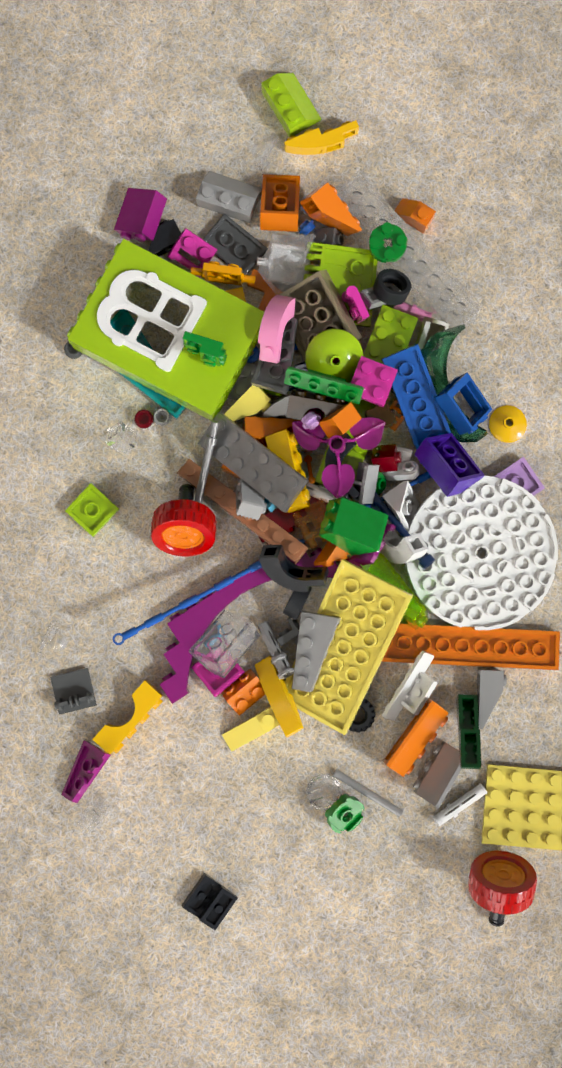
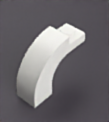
M394 530L393 532H387L383 539L386 544L380 553L392 563L403 564L421 558L429 548L419 533L401 539Z

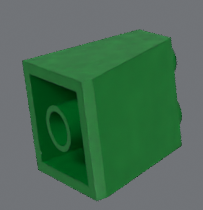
M343 497L329 500L326 506L319 536L352 556L377 552L380 550L389 516Z

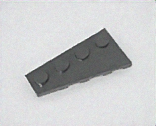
M291 318L285 326L280 362L272 363L260 360L251 380L253 386L288 396L289 385L285 384L284 380L287 367H292L298 325L296 318Z

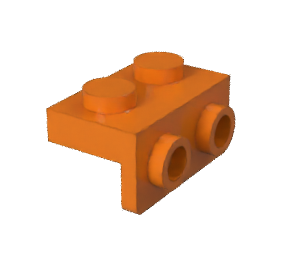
M250 668L221 694L240 716L262 698L265 692L259 678Z

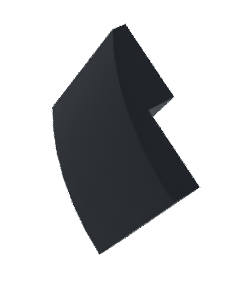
M204 873L182 903V908L198 917L205 925L216 930L238 897Z

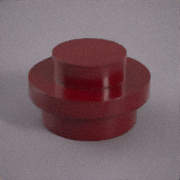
M140 410L136 413L134 421L139 428L146 429L153 424L154 418L150 411Z

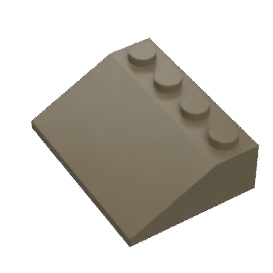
M327 270L318 271L279 294L296 298L293 317L298 321L295 344L304 361L310 341L324 330L342 329L351 333L357 340L362 338Z

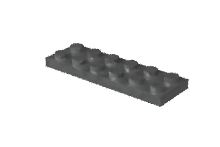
M218 412L214 420L219 422L216 435L218 440L212 455L281 511L287 512L309 480L226 415ZM210 426L198 442L204 449H206L205 439L206 435L209 434Z

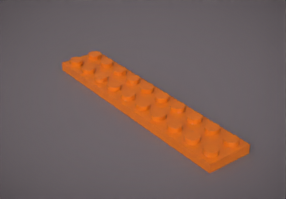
M399 624L382 662L414 663L421 651H425L434 655L430 664L559 670L560 631L500 628L474 630L475 627Z

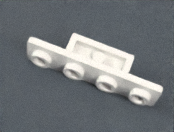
M421 651L416 657L413 666L406 673L405 679L400 687L396 689L392 700L385 707V711L382 714L385 719L395 721L403 707L414 715L420 713L438 684L437 681L425 673L434 655Z

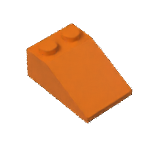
M263 174L260 230L298 232L300 176Z

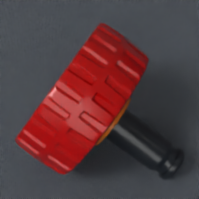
M183 484L179 488L178 500L165 502L154 511L151 522V539L154 545L165 553L190 557L203 554L213 546L216 537V517L209 507L194 501V487L190 484Z
M501 850L484 852L474 859L470 868L468 889L473 900L484 909L490 911L488 921L491 925L495 927L502 926L505 915L523 912L533 903L537 886V875L533 866L526 859L515 853Z

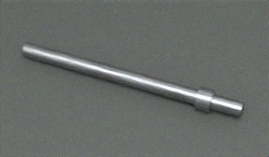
M216 420L211 421L209 434L206 435L205 439L206 449L194 501L202 503L213 449L218 440L216 435L219 422Z

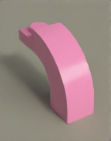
M276 295L267 305L259 330V360L272 363L280 362L283 332L287 322L294 317L296 298Z

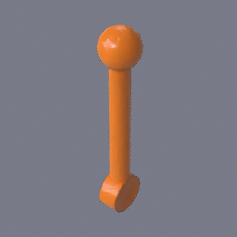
M307 455L304 461L308 466V482L313 484L316 479L312 473V457Z

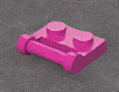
M185 227L168 253L167 258L176 260L189 270H191V267L203 269V264L209 263L217 248ZM179 249H183L201 261L200 264L197 266L178 253Z
M349 286L342 293L341 298L343 302L348 304L350 308L348 312L353 321L355 320L358 324L370 315L358 289L355 286Z

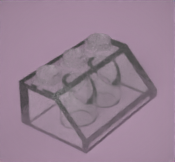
M224 610L189 649V653L210 672L225 678L260 635L253 621Z

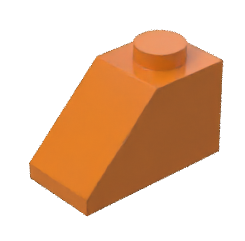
M402 198L392 214L424 234L434 219L436 211L421 201Z

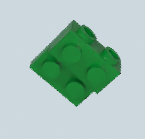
M187 331L184 332L182 339L188 352L193 354L200 353L201 361L206 366H224L227 354L223 342Z

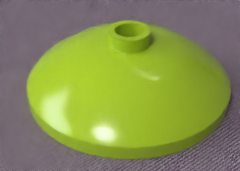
M342 329L324 330L317 334L307 347L305 354L306 367L308 370L311 369L346 379V382L349 383L352 381L361 356H363V350L359 341L351 333ZM334 358H339L337 364L332 363Z

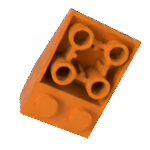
M328 182L313 190L299 202L310 218L330 228L334 227L346 236L362 230L358 219L351 215L348 211V205L340 200L337 190Z

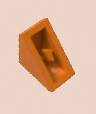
M352 402L319 421V425L330 439L334 435L340 436L346 433L362 417Z

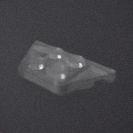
M273 235L257 271L276 295L293 287L316 235Z

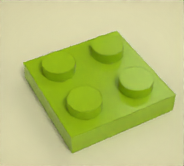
M90 483L65 512L94 537L120 509Z

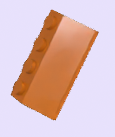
M428 699L420 713L415 715L383 760L385 765L403 777L405 774L409 775L415 767L413 765L417 758L420 759L426 751L424 747L428 742L432 743L436 738V730L439 726L443 727L448 721L447 715L449 713L433 700Z

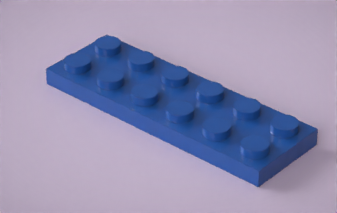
M412 345L381 358L384 365L398 370L392 384V389L415 449L419 448L425 438L451 433L444 412L435 400L437 393L419 345Z

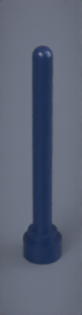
M375 492L374 503L382 513L389 516L388 520L392 525L396 526L395 529L402 538L411 536ZM426 552L424 556L418 558V564L424 570L433 564L435 559Z

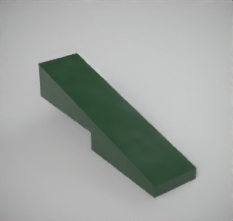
M458 694L456 708L460 767L462 769H481L478 695Z

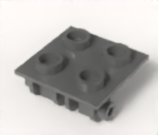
M88 668L50 677L56 700L54 705L55 709H58L59 715L97 706Z

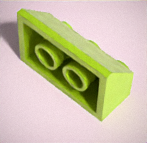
M277 73L261 82L262 94L289 137L297 135L322 120L294 73Z

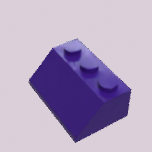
M452 433L425 438L414 453L447 497L461 494L485 476Z

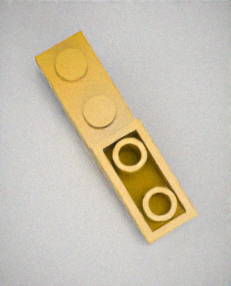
M356 120L352 122L346 121L338 128L327 129L323 134H321L319 128L308 129L302 135L289 137L284 142V150L287 153L299 155H316L344 148V139L358 134L359 125Z

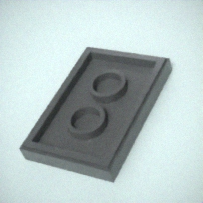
M225 213L203 238V240L217 248L215 255L227 265H238L242 268L244 275H247L256 265L257 257H262L268 250L266 246Z

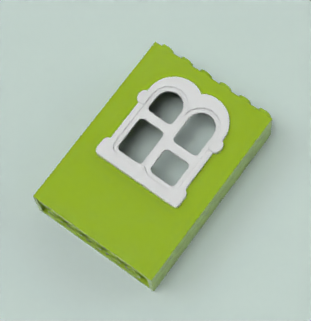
M123 238L122 242L116 245L112 260L109 259L107 261L103 276L97 279L94 292L88 295L87 305L84 310H80L78 313L77 323L68 331L67 340L75 350L212 421L218 412L221 411L258 343L264 311ZM141 281L162 292V296L152 312L140 308L127 299L126 289L130 283ZM170 298H175L190 308L180 326H175L160 317ZM118 309H126L138 315V319L129 335L117 332L110 324L111 315ZM150 321L174 334V338L165 354H159L136 341L145 322ZM187 331L223 342L227 354L224 366H206L201 361L200 353L193 354L188 352L182 339L184 332Z

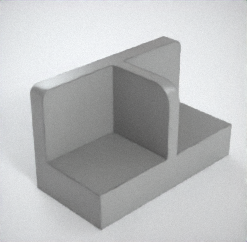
M359 462L357 477L353 484H355V489L360 495L355 501H359L361 504H373L380 465Z

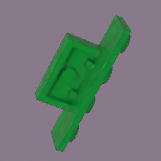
M290 366L287 367L284 383L287 385L360 404L364 387L348 383L346 379L311 369L304 371Z

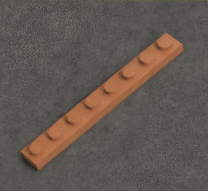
M188 459L177 474L197 489L201 467L191 459ZM208 473L204 495L268 544H282L287 558L297 564L308 550V547L264 514H261L259 520L241 517V515L237 516L236 493Z

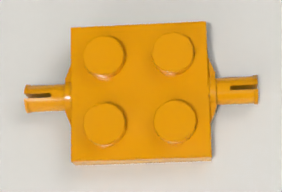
M209 261V263L203 264V269L191 267V274L202 276L205 278V281L242 286L243 282L255 284L256 276L244 275L242 268L236 264H228L226 266L220 265L216 261Z

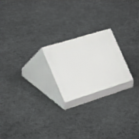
M407 480L394 487L382 497L388 508L404 528L409 531L410 523L418 510L419 503Z

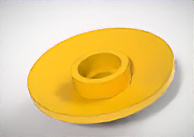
M501 406L490 416V432L501 442H515L526 431L527 421L525 415L514 406ZM506 420H511L512 426H507Z

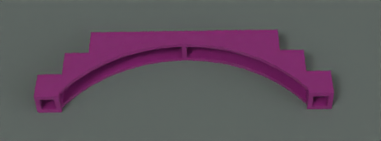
M318 548L313 551L311 558L305 553L296 565L301 567H323L322 565L314 566L313 564L322 549ZM349 556L347 559H345L346 561L362 568V566L359 563L351 560ZM335 561L334 565L327 567L329 571L328 578H333L338 569ZM263 568L253 573L250 572L236 579L234 583L223 589L202 597L203 601L187 607V611L180 615L178 612L169 618L170 622L167 624L179 641V644L177 645L174 642L165 648L167 652L164 653V656L176 674L173 675L171 672L163 677L162 680L164 682L160 686L172 704L190 693L187 686L194 654L205 631L216 616L243 593L258 585L272 581Z

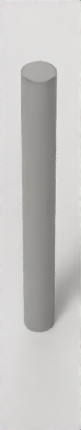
M336 769L333 774L334 777L398 817L402 815V809Z

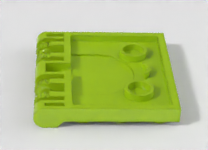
M314 242L307 243L306 251L321 254L306 253L305 258L308 260H320V266L305 265L304 270L309 272L327 270L340 296L349 286H355L359 293L362 290L373 287L376 280L378 261L371 255L369 249ZM304 274L303 280H305L313 274ZM344 302L347 310H350L348 304ZM365 305L370 316L358 324L354 320L355 325L371 327L372 309L369 310Z

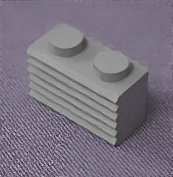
M240 478L235 489L237 516L241 515V517L259 520L261 514H264L266 511L267 503L264 502L265 497Z

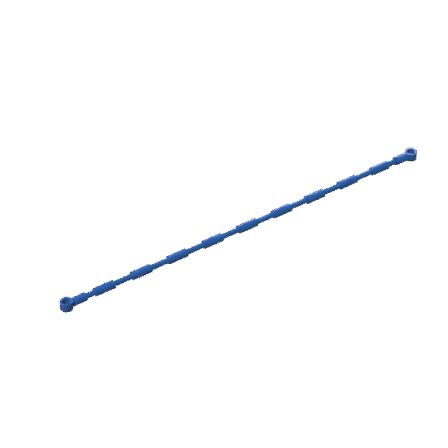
M427 471L409 482L412 487L432 477ZM373 502V504H364V506L372 508L376 504ZM321 528L299 541L304 544L319 536ZM260 560L249 565L247 569L231 577L230 575L213 584V587L200 594H195L179 602V605L166 612L159 613L145 620L143 624L137 627L134 626L123 633H116L113 636V642L116 645H122L126 639L138 634V631L159 623L170 614L191 606L202 597L223 589L234 583L236 579L250 572H255L262 568ZM118 635L122 636V642L120 643L115 641V637Z

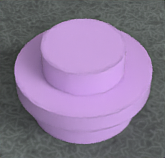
M315 412L306 414L301 420L303 428L311 430L317 427L320 416L315 414Z

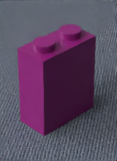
M128 188L114 230L120 234L121 238L126 240L153 241L167 198L157 190Z

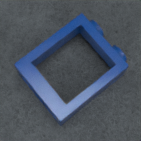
M468 372L455 377L435 397V400L459 435L467 432L471 434L478 429L477 425L484 422L488 418L487 415L493 410ZM459 391L474 411V414L469 419L466 418L453 399Z

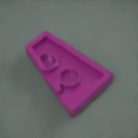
M84 740L61 795L71 802L78 803L111 754Z

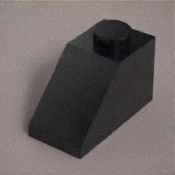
M174 219L164 220L159 224L154 240L150 244L149 252L158 257L170 252L181 234Z

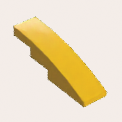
M268 656L254 666L274 715L285 736L289 737L304 727L293 695L288 692L284 679L278 678L279 673L275 665L271 663L272 657Z

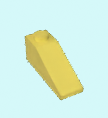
M252 385L224 415L232 421H236L256 414L260 410L264 412L271 405L269 401L272 398L262 388Z
M270 706L225 732L222 736L232 752L279 726V723Z

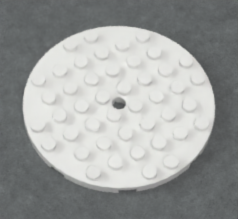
M484 476L461 494L447 497L441 488L432 493L416 511L410 523L408 533L410 535L417 533L421 535L429 548L427 553L434 557L435 562L424 570L418 564V559L405 563L410 583L422 603L442 620L458 627H475L474 630L499 629L521 620L522 617L533 611L543 600L553 582L556 560H558V544L554 526L549 515L546 514L539 504L540 502L516 483L491 476ZM480 547L486 550V555L482 559L476 555Z

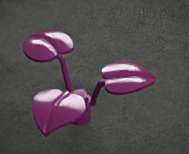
M362 418L350 428V433L354 437L351 439H343L339 435H334L330 439H323L326 434L320 425L311 430L304 429L301 420L294 421L292 425L294 436L304 449L310 451L317 450L320 442L328 443L331 451L336 453L337 465L330 464L323 470L322 482L335 498H340L351 489L355 480L352 466L349 464L341 465L340 453L345 450V443L356 441L361 449L370 450L375 448L382 439L385 422L378 418Z

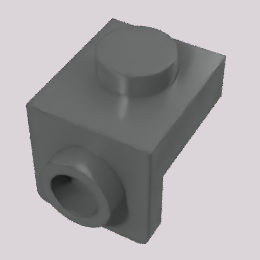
M334 227L314 230L313 242L342 246L344 238L343 234Z

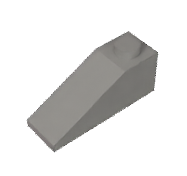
M477 670L479 729H483L503 692V686L506 687L507 677L504 675V671Z

